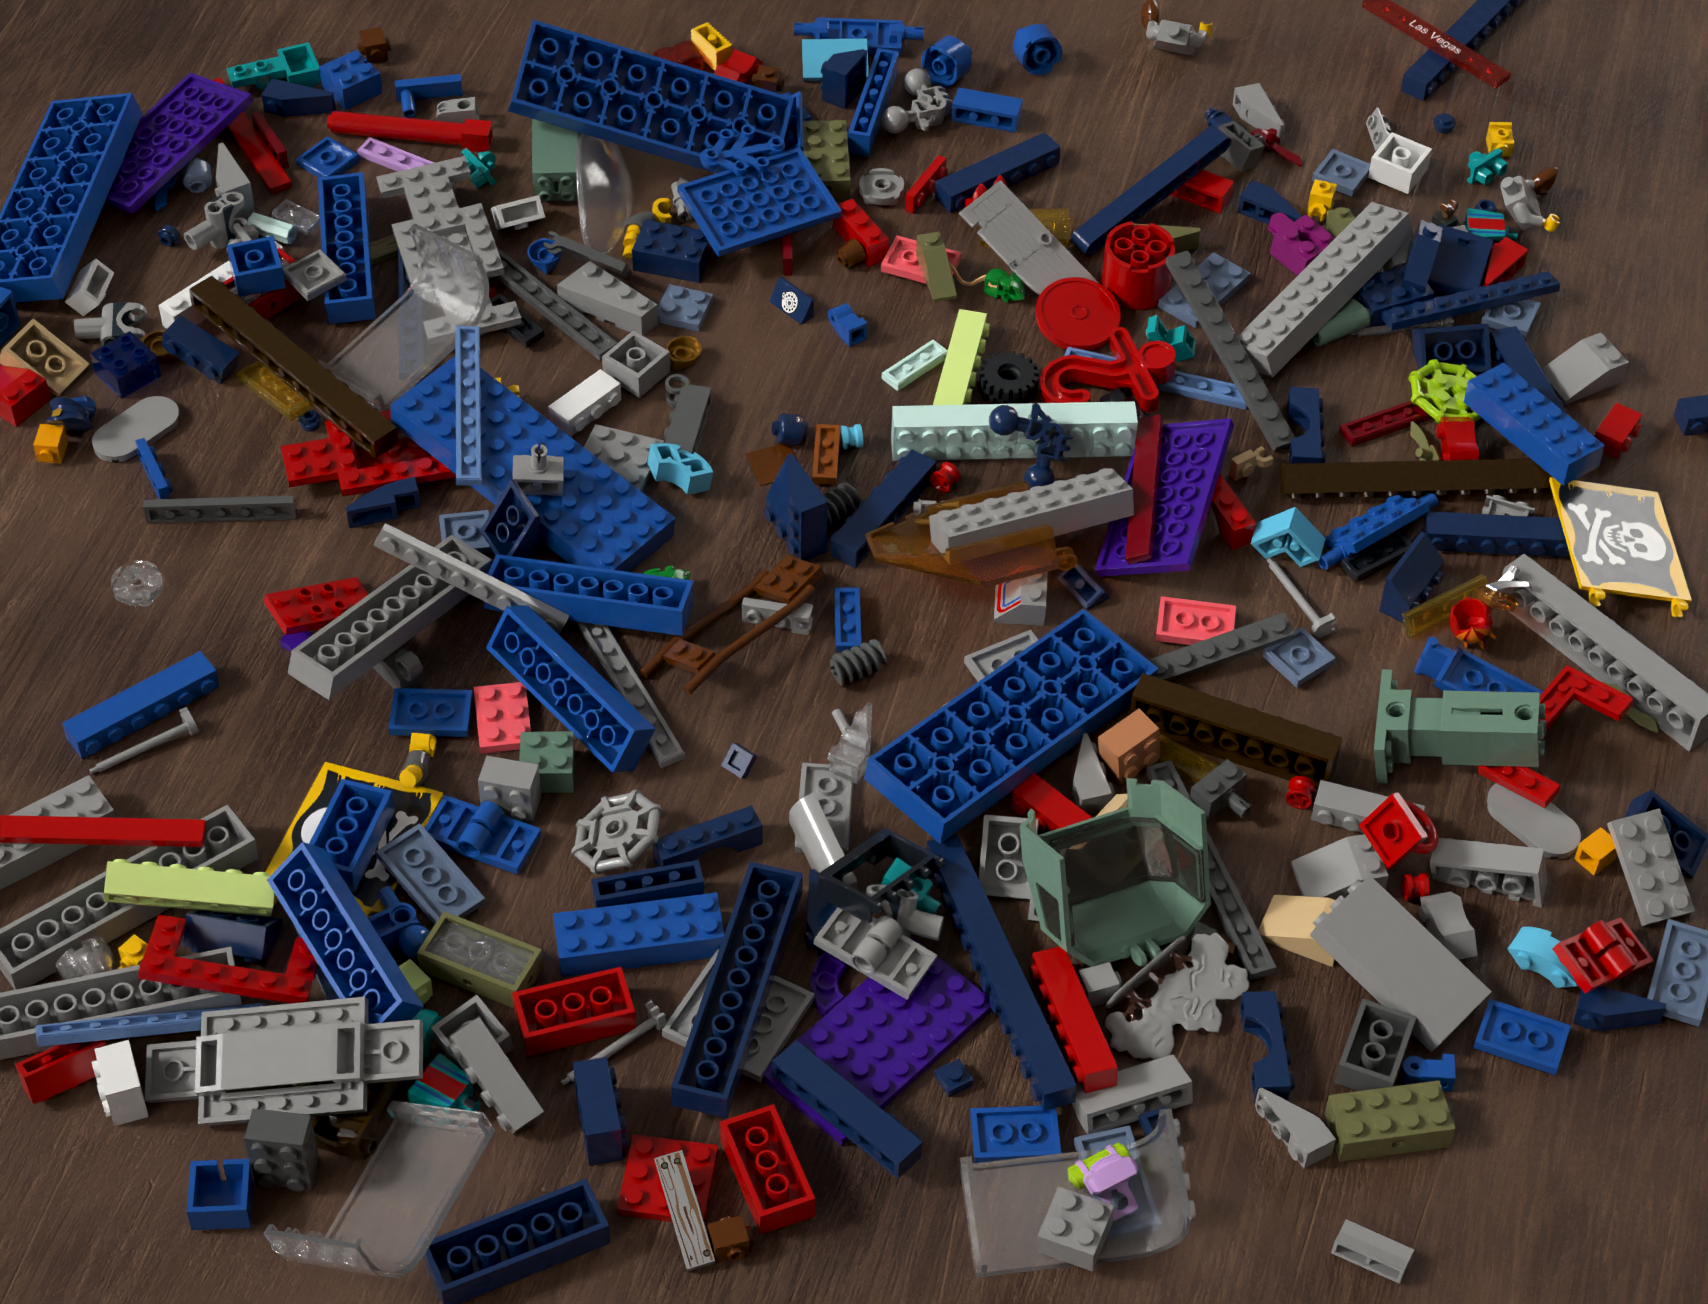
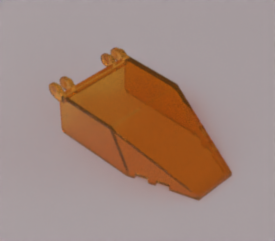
M1027 481L931 504L925 507L926 512L915 516V514L911 513L905 516L906 521L897 525L891 522L865 534L875 562L983 587L1056 569L1067 571L1070 568H1075L1078 563L1077 557L1070 547L1056 548L1053 529L1050 524L954 548H946V553H940L931 542L930 515L938 514V512L943 510L950 511L961 508L966 504L984 502L989 498H1000L1012 492L1030 490V485Z

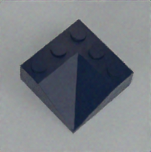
M792 453L788 454L766 496L764 515L767 521L772 522L775 526L779 538H783L786 541L790 553L796 555L798 559L806 561L827 552L828 501Z

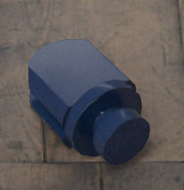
M1214 107L1205 113L1208 127L1215 125L1219 128V125L1233 121L1225 112L1216 110Z

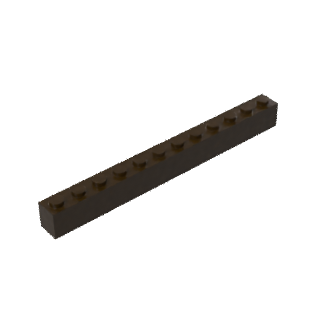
M210 276L189 289L193 308L375 459L398 445V429L393 421H388L377 408L371 407L366 403L361 395H357L345 382L338 380L329 369L321 366L315 357H310L299 344L293 343L283 331L276 329L268 319H264L259 315L254 307L248 306L238 294L231 292L223 282H219L216 278Z
M1531 458L1280 464L1281 493L1288 494V498H1302V493H1312V498H1325L1327 493H1336V497H1351V492H1360L1361 497H1373L1375 492H1384L1385 496L1399 495V491H1409V496L1424 495V491H1433L1434 495H1448V490H1457L1459 495L1472 494V490H1481V494H1496V489H1505V493L1513 494L1520 493V489L1528 488L1529 493H1544V488H1551L1549 479L1552 477Z

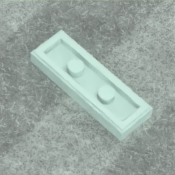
M931 340L882 372V379L899 391L945 361L948 350L935 340Z

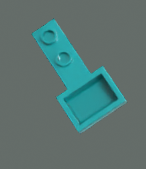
M307 42L277 49L278 57L226 68L233 88L256 84L258 89L265 90L272 79L286 77L287 82L313 87L321 80L319 64L310 43Z

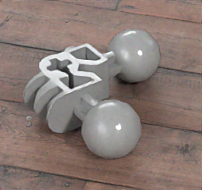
M914 68L908 71L904 78V86L907 92L913 96H918L917 100L912 101L911 110L905 111L900 106H891L885 109L881 122L882 127L891 134L903 132L908 123L911 122L915 124L917 129L927 131L930 126H938L943 123L944 116L952 112L953 102L950 100V96L946 93L944 87H931L930 75L925 70Z

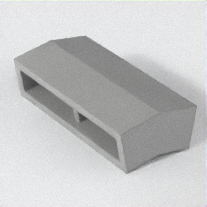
M1346 1219L1334 1242L1331 1253L1400 1284L1412 1259L1414 1249Z

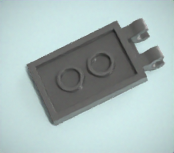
M549 231L548 234L553 237L552 239L555 242L553 244L544 242L543 245L550 254L557 256L566 253V255L584 263L591 261L606 272L630 281L633 272L627 263L564 236L561 237L554 231Z

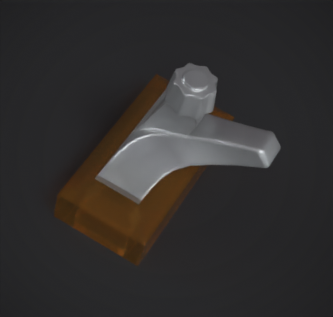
M1511 565L1497 582L1482 587H1475L1471 597L1483 601L1492 608L1514 612L1518 602L1513 597V590L1517 588H1530L1533 585L1529 581H1515L1521 569Z

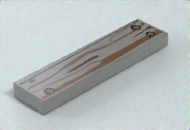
M680 1150L654 1158L687 1272L716 1263L683 1151Z

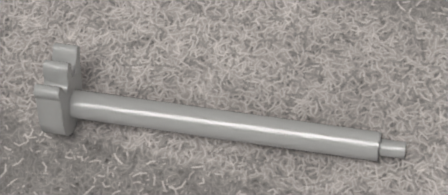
M1268 558L1267 562L1270 564V569L1313 623L1311 627L1313 634L1317 638H1321L1335 633L1336 629L1334 627L1337 626V622L1335 621L1336 617L1334 614L1330 613L1320 618L1278 563Z
M185 707L179 710L183 724L95 764L96 767L89 769L90 773L93 774L97 771L100 773L187 731L191 736L199 733L188 708Z
M652 1000L644 1005L648 1020L590 1059L607 1057L608 1059L653 1027L660 1031L667 1023L664 1012L661 1013L659 1007L655 1006ZM574 1071L568 1073L567 1077L561 1081L563 1086L569 1082H574Z

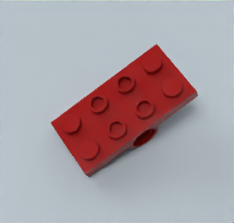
M353 577L265 594L264 603L283 633L290 635L315 629L319 631L369 594L359 579Z
M1622 917L1607 923L1604 920H1600L1587 928L1583 933L1561 941L1552 948L1559 961L1567 968L1575 979L1576 984L1582 988L1585 994L1644 969L1654 961Z

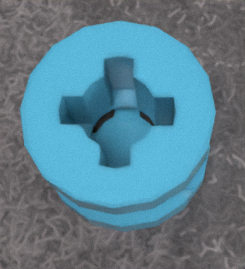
M855 424L854 427L844 425L840 427L843 450L852 446L863 448L861 424Z

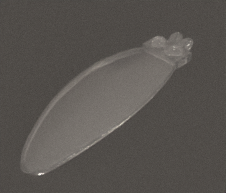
M579 133L576 148V177L582 238L587 247L606 254L617 244L631 217L633 208L632 180L618 144Z

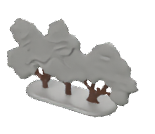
M1213 933L1211 936L1196 934L1192 939L1191 952L1188 956L1176 953L1185 942L1184 935L1179 937L1111 997L1105 1006L1107 1009L1113 1008L1125 997L1129 998V1006L1126 1012L1117 1011L1110 1013L1106 1017L1105 1027L1112 1034L1111 1048H1115L1118 1052L1127 1050L1133 1058H1151L1156 1060L1171 1055L1174 1047L1173 1026L1175 1024H1182L1186 1030L1197 1031L1200 1028H1204L1206 1031L1219 1033L1222 1014L1216 1006V1000L1236 999L1242 995V992L1248 991L1249 981L1247 980L1248 973L1245 968L1225 964L1229 945L1218 933ZM1172 958L1177 971L1174 974L1160 977L1155 971ZM1191 961L1193 967H1188L1184 962ZM1148 977H1151L1158 984V992L1151 998H1140L1136 994L1135 989ZM1147 1001L1151 1006L1145 1007L1142 1002ZM1137 1003L1143 1011V1018L1141 1020H1136L1134 1010L1138 1008L1135 1005ZM1128 1014L1131 1016L1130 1022L1125 1019Z

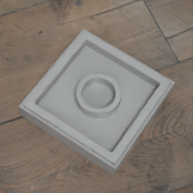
M321 249L283 268L284 278L307 301L347 281L346 273Z

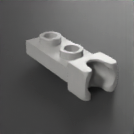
M744 597L742 602V621L760 624L787 604ZM804 603L799 609L777 623L775 627L791 629L792 633L809 635L813 623V617H811L813 605Z

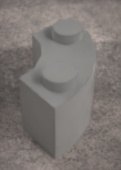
M1451 891L1420 897L1419 917L1423 923H1426L1428 931L1458 960L1478 956L1475 929L1466 918L1461 897Z

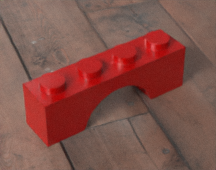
M1219 474L1210 506L1217 519L1219 534L1229 548L1234 550L1251 544L1256 523L1222 475Z

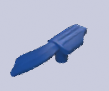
M179 172L156 192V212L167 205L168 190L175 184Z

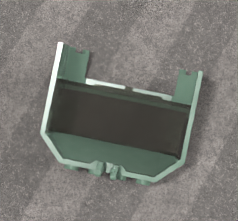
M1126 778L1128 807L1038 836L1036 832L1035 811L1033 809L1029 810L1027 821H1023L1020 825L1022 860L1039 919L1040 929L1063 950L1090 967L1119 959H1126L1130 956L1136 965L1138 964L1140 967L1146 965L1147 958L1143 951H1146L1152 960L1161 953V949L1158 946L1173 943L1183 935L1185 937L1189 936L1196 923L1199 922L1211 905L1206 812L1164 781L1152 780L1150 785L1138 784L1137 779Z

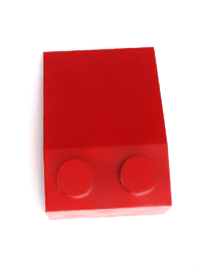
M0 365V417L17 427L51 400L47 380L30 369Z

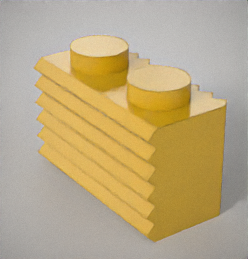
M706 22L691 30V49L714 70H716L718 64L722 65L731 56L732 43L727 41L709 23Z

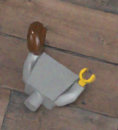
M1147 0L1143 4L1141 23L1146 29L1147 38L1155 40L1154 49L1193 56L1195 48H1200L1207 37L1212 35L1213 23L1204 24V22H1200L1198 33L1189 24L1161 20L1158 25L1159 8L1155 0Z
M1550 167L1539 172L1531 180L1524 179L1522 176L1506 177L1502 180L1500 187L1505 206L1522 232L1533 226L1541 227V225L1549 232H1553L1559 226V217L1555 214H1550L1547 219H1543L1536 194H1548L1555 183L1558 174L1557 167Z

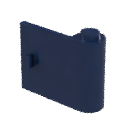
M1440 224L1439 227L1443 228L1441 240L1428 279V285L1432 290L1448 295L1484 287L1480 285L1493 240Z

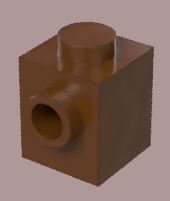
M381 27L359 31L361 43H358L359 53L367 59V63L388 60L387 51L391 50L388 37L384 38Z
M760 65L757 74L752 76L751 85L779 94L780 91H783L784 78H781V68Z
M742 1215L737 1217L728 1216L717 1222L708 1223V1238L716 1263L728 1260L738 1261L744 1258V1256L750 1255L749 1244L754 1243L751 1227L750 1225L745 1226Z

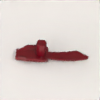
M1257 128L1251 131V135L1260 134V136H1263L1266 148L1269 150L1274 149L1286 160L1302 167L1300 156L1279 145L1280 138L1276 136V129Z

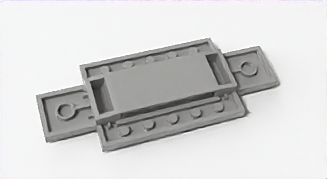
M366 997L202 1012L201 1036L196 1037V1040L147 1045L145 1101L156 1103L199 1099L198 1124L201 1126L249 1122L253 1108L311 1115V1117L367 1112V1083L423 1079V1022L418 1019L368 1024L369 999ZM322 1081L335 1082L333 1084L226 1093V1090Z

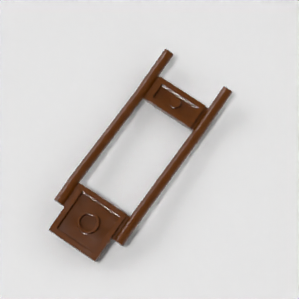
M786 555L770 572L764 569L747 587L686 628L683 636L676 635L640 670V674L644 678H648L666 660L668 664L697 674L683 688L686 694L691 695L725 660L799 609L815 593L816 590L813 585L825 574L822 567ZM755 592L763 597L787 604L718 654L686 641L741 603L744 597L748 598Z

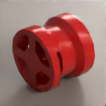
M943 462L939 466V470L930 475L932 485L943 493L948 492L952 484H956L961 479L960 471L950 462Z
M1303 776L1291 778L1288 785L1289 791L1285 799L1287 804L1296 809L1309 808L1315 788L1314 782Z
M1420 873L1418 876H1412L1411 874L1403 875L1402 892L1405 901L1429 896L1430 885L1426 873Z

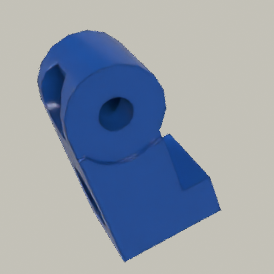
M845 303L828 311L831 325L848 347L867 340V322L863 317L858 318L850 305ZM852 332H856L858 336L852 338Z
M1443 1054L1442 1060H1424L1418 1056L1407 1057L1403 1061L1400 1075L1402 1084L1409 1085L1440 1080L1444 1092H1453L1456 1079L1454 1054Z

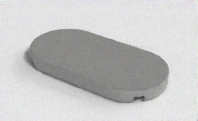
M152 396L137 402L95 432L92 438L95 454L107 462H113L112 460L122 462L133 458L138 454L135 440L145 438L148 446H151L177 427L179 423V408L177 404L163 396Z
M1497 783L1490 788L1487 797L1488 812L1496 821L1528 847L1544 849L1545 858L1550 859L1551 856L1565 859L1576 852L1581 840L1580 829L1569 816L1554 804L1550 803L1545 809Z

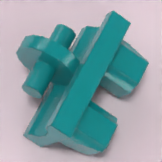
M467 148L461 151L462 155L466 158L470 173L475 170L469 180L477 189L486 182L490 186L496 183V180L490 175L489 168H495L494 163L496 160L495 155L491 151L479 152L477 154L478 159Z
M1497 148L1487 155L1478 151L1469 155V163L1467 164L1471 170V175L1467 178V182L1472 185L1479 181L1485 186L1493 179V172L1499 176L1505 174L1508 163L1501 159L1503 151Z

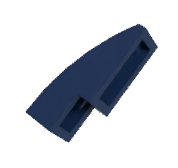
M415 476L381 486L346 507L349 528L398 519V511L419 508L420 499Z

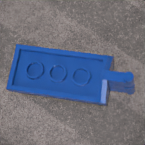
M1435 637L1428 638L1422 655L1414 669L1417 675L1424 674L1436 680L1433 686L1442 691L1538 692L1540 695L1543 693L1542 690L1457 646L1453 650L1438 643V639Z

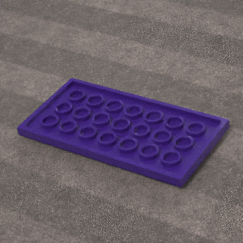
M193 73L188 74L141 117L105 200V204L131 214L140 209L166 182L170 181L181 168L185 167L196 154L200 153L211 140L215 139L226 126L230 125L240 113L246 110L254 101L252 95Z
M1231 418L1163 424L1152 559L1128 565L1125 554L1129 517L1110 522L1095 568L1098 576L1191 570L1233 431L1234 423ZM1135 448L1124 481L1131 488Z
M915 938L912 939V940L915 941L916 943H918V944H920L921 946L925 947V946L922 945L920 942H918ZM937 956L935 963L908 1000L868 977L798 1038L797 1041L803 1046H809L819 1059L824 1063H830L840 1076L845 1080H851L861 1093L866 1097H872L883 1110L992 1011L990 997ZM772 1061L763 1074L762 1080L843 1146L849 1138L772 1076Z

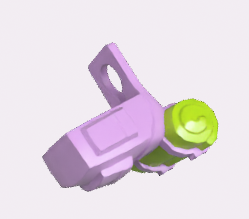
M1119 1142L1112 1146L1110 1144L1104 1150L1083 1161L1075 1162L1074 1165L1067 1169L1068 1180L1075 1188L1081 1190L1087 1187L1091 1195L1095 1194L1105 1203L1111 1204L1113 1196L1111 1191L1115 1189L1118 1193L1125 1195L1127 1206L1123 1210H1116L1114 1208L1113 1221L1138 1209V1205L1128 1187V1180L1137 1174L1138 1166L1136 1161L1131 1159L1129 1150Z

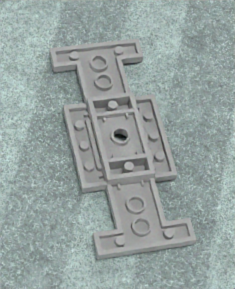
M465 156L376 177L382 199L405 194L413 217L412 220L392 224L393 233L413 295L436 291L446 317L424 323L430 346L455 341V326H480V334L522 324L516 301L492 306L483 279L505 273L482 204L459 208L450 183L471 178ZM449 253L454 254L452 257L444 256Z

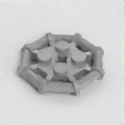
M635 789L627 794L609 798L607 796L602 797L601 802L583 819H579L576 823L575 846L571 850L573 858L580 860L590 868L593 874L600 875L603 871L622 867L629 869L643 852L652 844L657 843L659 839L657 836L659 817L663 813L661 806L654 804L643 795L642 791ZM636 806L642 807L638 812L634 810ZM648 820L647 830L642 829L643 822ZM593 849H596L597 852L595 853L594 857H592L588 852H590ZM620 854L621 856L606 860L607 856Z

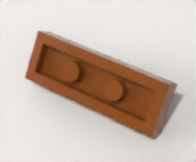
M816 424L812 474L814 484L837 485L840 425Z

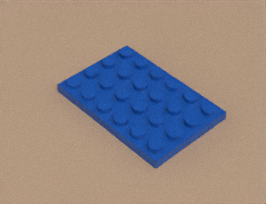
M800 147L767 157L769 169L765 172H759L754 167L748 165L747 173L744 176H738L734 172L726 170L678 185V194L718 257L841 217V209Z

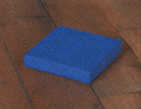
M329 136L296 158L298 166L316 177L342 175L360 162L359 154Z

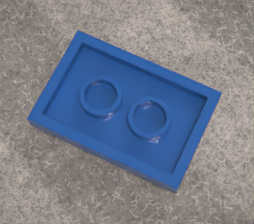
M394 688L389 735L411 736L412 733H422L440 737H468L473 699L472 690Z
M1489 999L1473 1048L1556 1075L1571 1025Z
M1041 1106L970 1108L974 1164L1061 1160L1056 1108L1043 1111Z

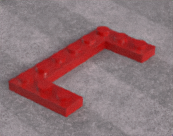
M1568 665L1562 669L1540 695V703H1545L1546 708L1545 719H1541L1546 720V731L1574 699L1617 721H1620L1634 704V698ZM1478 766V774L1545 809L1560 792V784L1527 767Z
M158 915L138 970V979L291 1004L308 1002L319 964L303 938L296 937L286 973H274L176 957L186 928V919Z

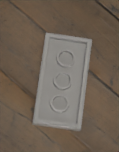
M802 763L799 800L814 792L844 855H846L849 849L854 766ZM795 836L794 853H804Z

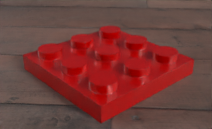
M633 1134L617 1207V1215L673 1222L654 1158L682 1150L705 1223L718 1145Z

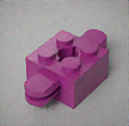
M1283 213L1273 214L1270 218L1268 231L1274 235L1270 254L1297 276L1335 239L1332 234L1307 214L1295 222Z

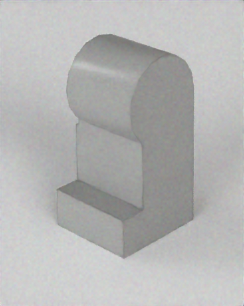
M475 97L442 101L437 105L436 121L464 123L465 119L479 120V110Z

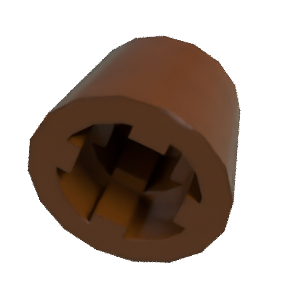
M852 238L838 250L836 258L842 267L850 268L865 261L867 256L862 245Z

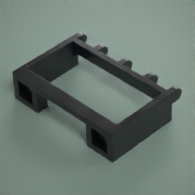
M884 828L821 871L818 876L816 896L869 924L872 922L873 912L878 914L883 910V905L881 904L883 901L886 900L894 903L898 899L896 892L901 888L906 891L912 890L915 886L913 880L917 877L932 879L935 868L941 869L944 867L945 861L942 857ZM887 856L894 860L899 858L912 867L871 897L842 882L844 876L867 861L876 865Z

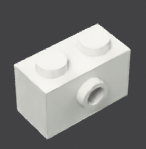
M539 195L491 208L497 230L514 226L515 230L528 227V222L545 218Z
M93 260L80 270L65 303L82 316H85L96 308L105 297V292L114 272L99 260Z

